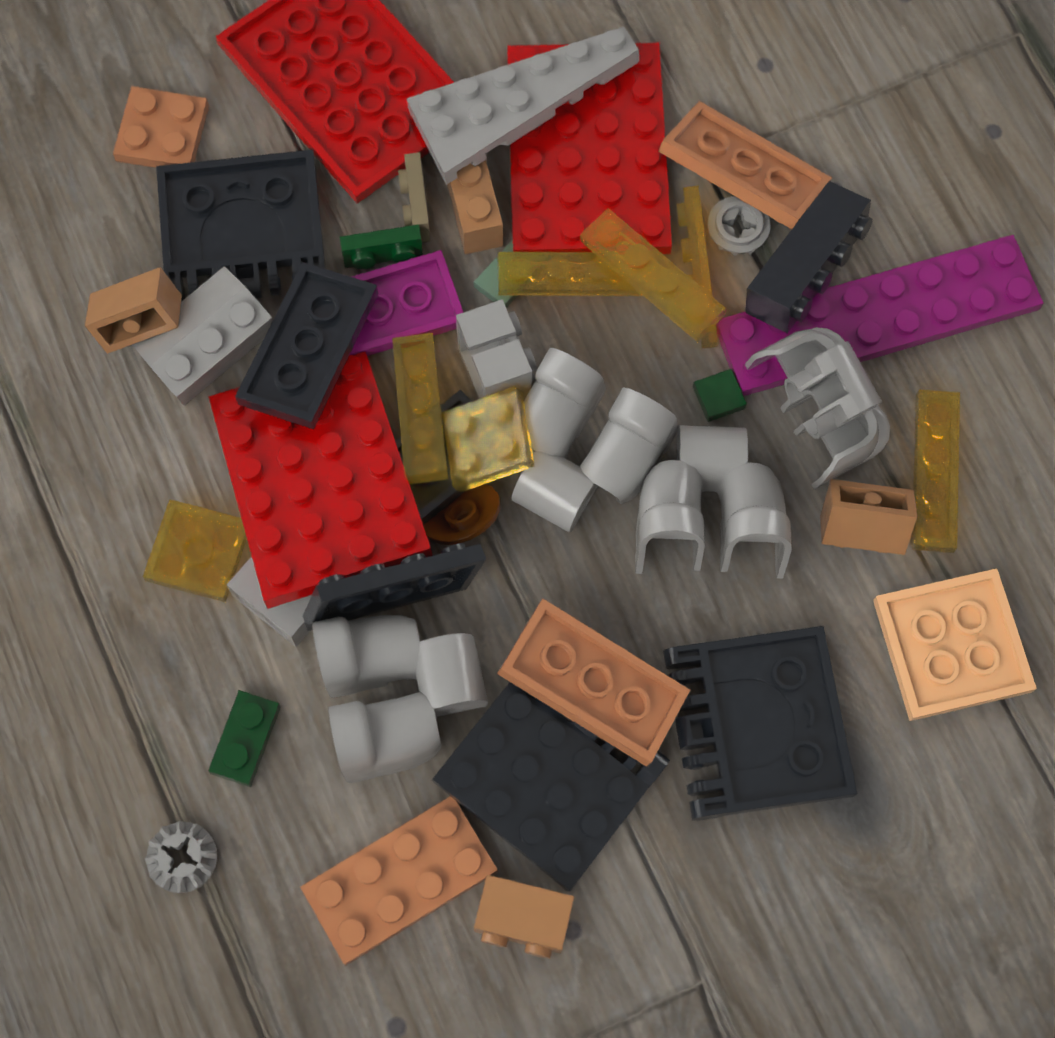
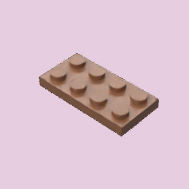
M700 101L663 139L659 150L660 153L671 158L676 163L683 165L710 183L717 185L790 229H793L828 181L832 179L827 174Z
M542 599L537 605L497 673L645 766L652 763L690 692V689L545 599Z
M450 796L305 883L300 888L341 961L346 966L485 881L487 875L493 876L498 873V869L459 804Z

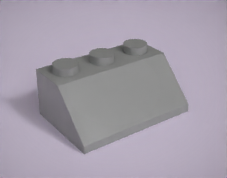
M224 266L181 302L178 328L132 344V346L185 406L264 340L273 322V318L251 292Z

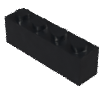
M828 181L747 287L745 313L785 333L790 331L797 320L802 322L808 315L812 306V300L816 294H823L828 288L836 267H843L848 261L853 244L857 239L863 240L868 234L872 225V218L869 217L871 200Z

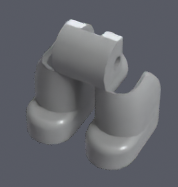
M817 327L798 331L756 352L745 363L747 370L776 356L788 377L784 382L788 400L780 407L783 413L814 398L818 405L819 411L813 415L814 418L802 423L793 430L795 436L807 431L814 439L821 438L833 458L830 466L824 471L822 476L811 484L813 489L869 461L885 448L889 440L890 425L887 415L878 406L882 403V400L848 341L845 342L839 334L830 329Z
M549 348L535 373L536 381L528 392L513 427V442L515 446L522 448L523 444L535 452L517 481L512 494V501L571 533L598 487L617 497V502L620 504L628 502L638 495L642 490L644 479L652 467L660 463L663 455L668 450L677 433L678 425L676 416L667 408L637 391L623 387L609 410L607 423L581 465L578 466L567 460L574 440L580 436L589 418L597 408L606 391L603 377L586 363L564 351Z
M678 425L676 437L677 460H667L656 464L643 481L636 523L635 573L642 574L646 545L652 538L693 540V571H700L705 550V524L701 514V494L704 491H714L718 493L721 502L720 571L728 572L732 551L736 543L740 541L770 542L775 545L776 579H783L792 551L790 519L786 515L785 499L780 480L768 466L760 463H748L747 429L745 427Z
M380 615L348 621L344 617H335L312 622L320 670L330 697H341L384 687L391 681L402 679L417 680L419 692L408 696L366 705L362 702L354 701L328 707L335 750L341 772L347 783L402 772L431 760L442 747L436 721L437 717L486 707L488 704L475 639L472 634L454 633L420 641L415 619L403 615Z

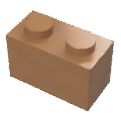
M486 160L477 166H473L470 163L457 171L458 178L447 184L464 254L503 246V223Z
M159 267L91 293L85 327L108 354L178 328L182 295L163 269Z
M830 479L820 515L822 544L905 555L917 519L914 490Z
M487 875L474 924V932L482 934L481 942L507 948L508 941L526 945L524 953L550 959L552 952L561 954L574 896Z

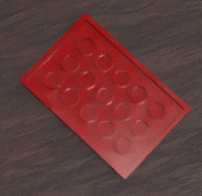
M268 0L215 36L218 46L308 149H313L315 157L356 204L399 175L398 170L406 169L404 154L420 152V157L423 158L430 153L409 112L406 98L455 82L380 0Z
M659 42L635 43L639 49L640 62L605 84L595 83L583 91L584 97L574 104L568 101L555 109L556 115L510 144L513 255L551 254L550 257L671 254L672 237L667 156L659 152L662 141L665 138ZM569 44L507 45V65Z
M366 351L349 355L314 429L238 405L235 395L239 387L208 396L262 597L267 609L312 595L319 581L332 575L342 574L344 578L359 575L363 569L375 564H384L385 568L399 565L403 559L415 554L423 553L426 557L433 556Z

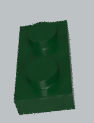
M419 224L339 237L345 268L368 269L378 263L391 261L399 263L423 256Z
M239 690L208 772L212 775L251 787L281 705L278 702Z

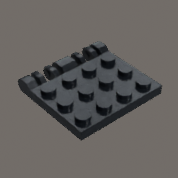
M313 149L156 166L163 271L181 293V302L185 299L183 278L187 277L190 295L200 287L198 276H213L224 266L255 298H263L260 269L268 270L271 296L281 295L282 285L278 267H293L292 282L302 262L326 269Z
M824 626L676 646L663 650L666 669L686 668L697 664L700 667L675 671L667 675L681 685L692 684L702 680L704 694L688 695L680 711L695 710L706 706L708 711L707 713L687 715L675 719L680 750L700 749L714 745L715 752L695 754L682 758L683 768L697 770L717 764L720 778L694 781L686 785L688 795L696 796L722 791L723 795L689 802L693 821L850 798L857 795Z
M509 682L431 781L565 890L571 891L644 793L659 777L670 759L658 750L652 763L648 766L642 764L636 774H634L630 770L638 763L637 760L628 755L620 763L609 754L614 748L613 745L604 741L599 746L594 742L598 736L574 721H568L562 716L563 714Z

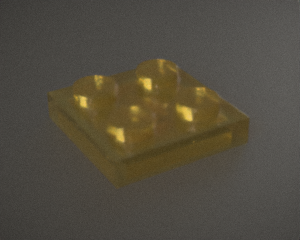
M516 386L442 412L452 486L459 492L535 466L523 392Z
M169 499L143 574L144 580L226 602L229 594L227 584L235 576L247 540L242 519Z

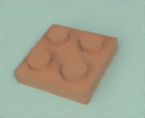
M131 86L113 151L115 160L117 162L154 168L162 165L195 162L209 109L207 98Z

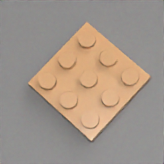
M997 568L882 594L874 598V606L910 721L1032 693L1037 689Z

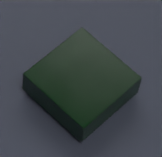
M732 369L694 381L693 383L694 392L707 422L746 408L747 403Z

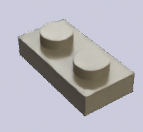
M420 152L404 154L406 169L398 170L401 194L409 193L410 200L409 205H402L405 226L419 224L421 241L429 242V222Z

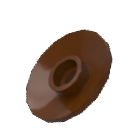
M482 482L475 483L423 525L426 535L431 541L440 545H454L472 540L485 532L496 521L501 510V498L492 486Z

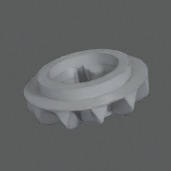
M735 196L719 201L711 209L707 221L709 239H713L719 251L727 250L732 252L734 257L739 253L747 252L751 255L757 248L764 246L770 233L771 224L769 216ZM738 215H741L742 226L749 229H743L742 234L736 237L734 228L729 226H733Z
M178 821L177 823L161 827L154 838L149 840V847L145 857L149 876L161 888L174 893H186L201 887L211 877L217 862V849L213 838L204 828L190 822ZM184 844H187L189 846L187 853L192 857V860L197 862L196 866L191 863L188 865L181 863L178 868L174 869L172 867L174 859L165 851L166 848L180 850Z

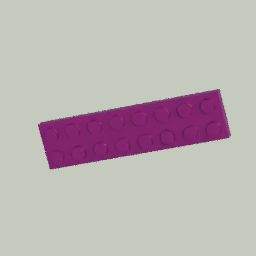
M1013 234L829 287L823 294H816L806 318L802 322L797 320L788 333L745 312L716 320L714 328L729 368L732 369L743 396L784 385L785 379L788 377L776 356L747 370L745 363L756 352L798 331L816 327L830 329L839 334L845 342L848 341L859 361L863 362L1038 311L1044 303Z

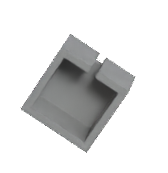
M501 299L456 315L458 350L483 412L488 417L522 406L528 392L536 381L533 371L537 370V366L531 349L529 347L523 348L518 336L522 335V329L514 311L508 313L504 301Z

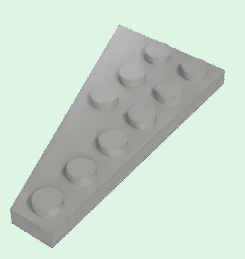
M621 27L406 98L408 109L447 185L458 178L457 171L470 163L473 166H477L487 159L486 153L496 146L510 145L556 115L555 109L565 102L576 103L584 97L583 91L595 83L605 84L640 62L639 49L625 27Z

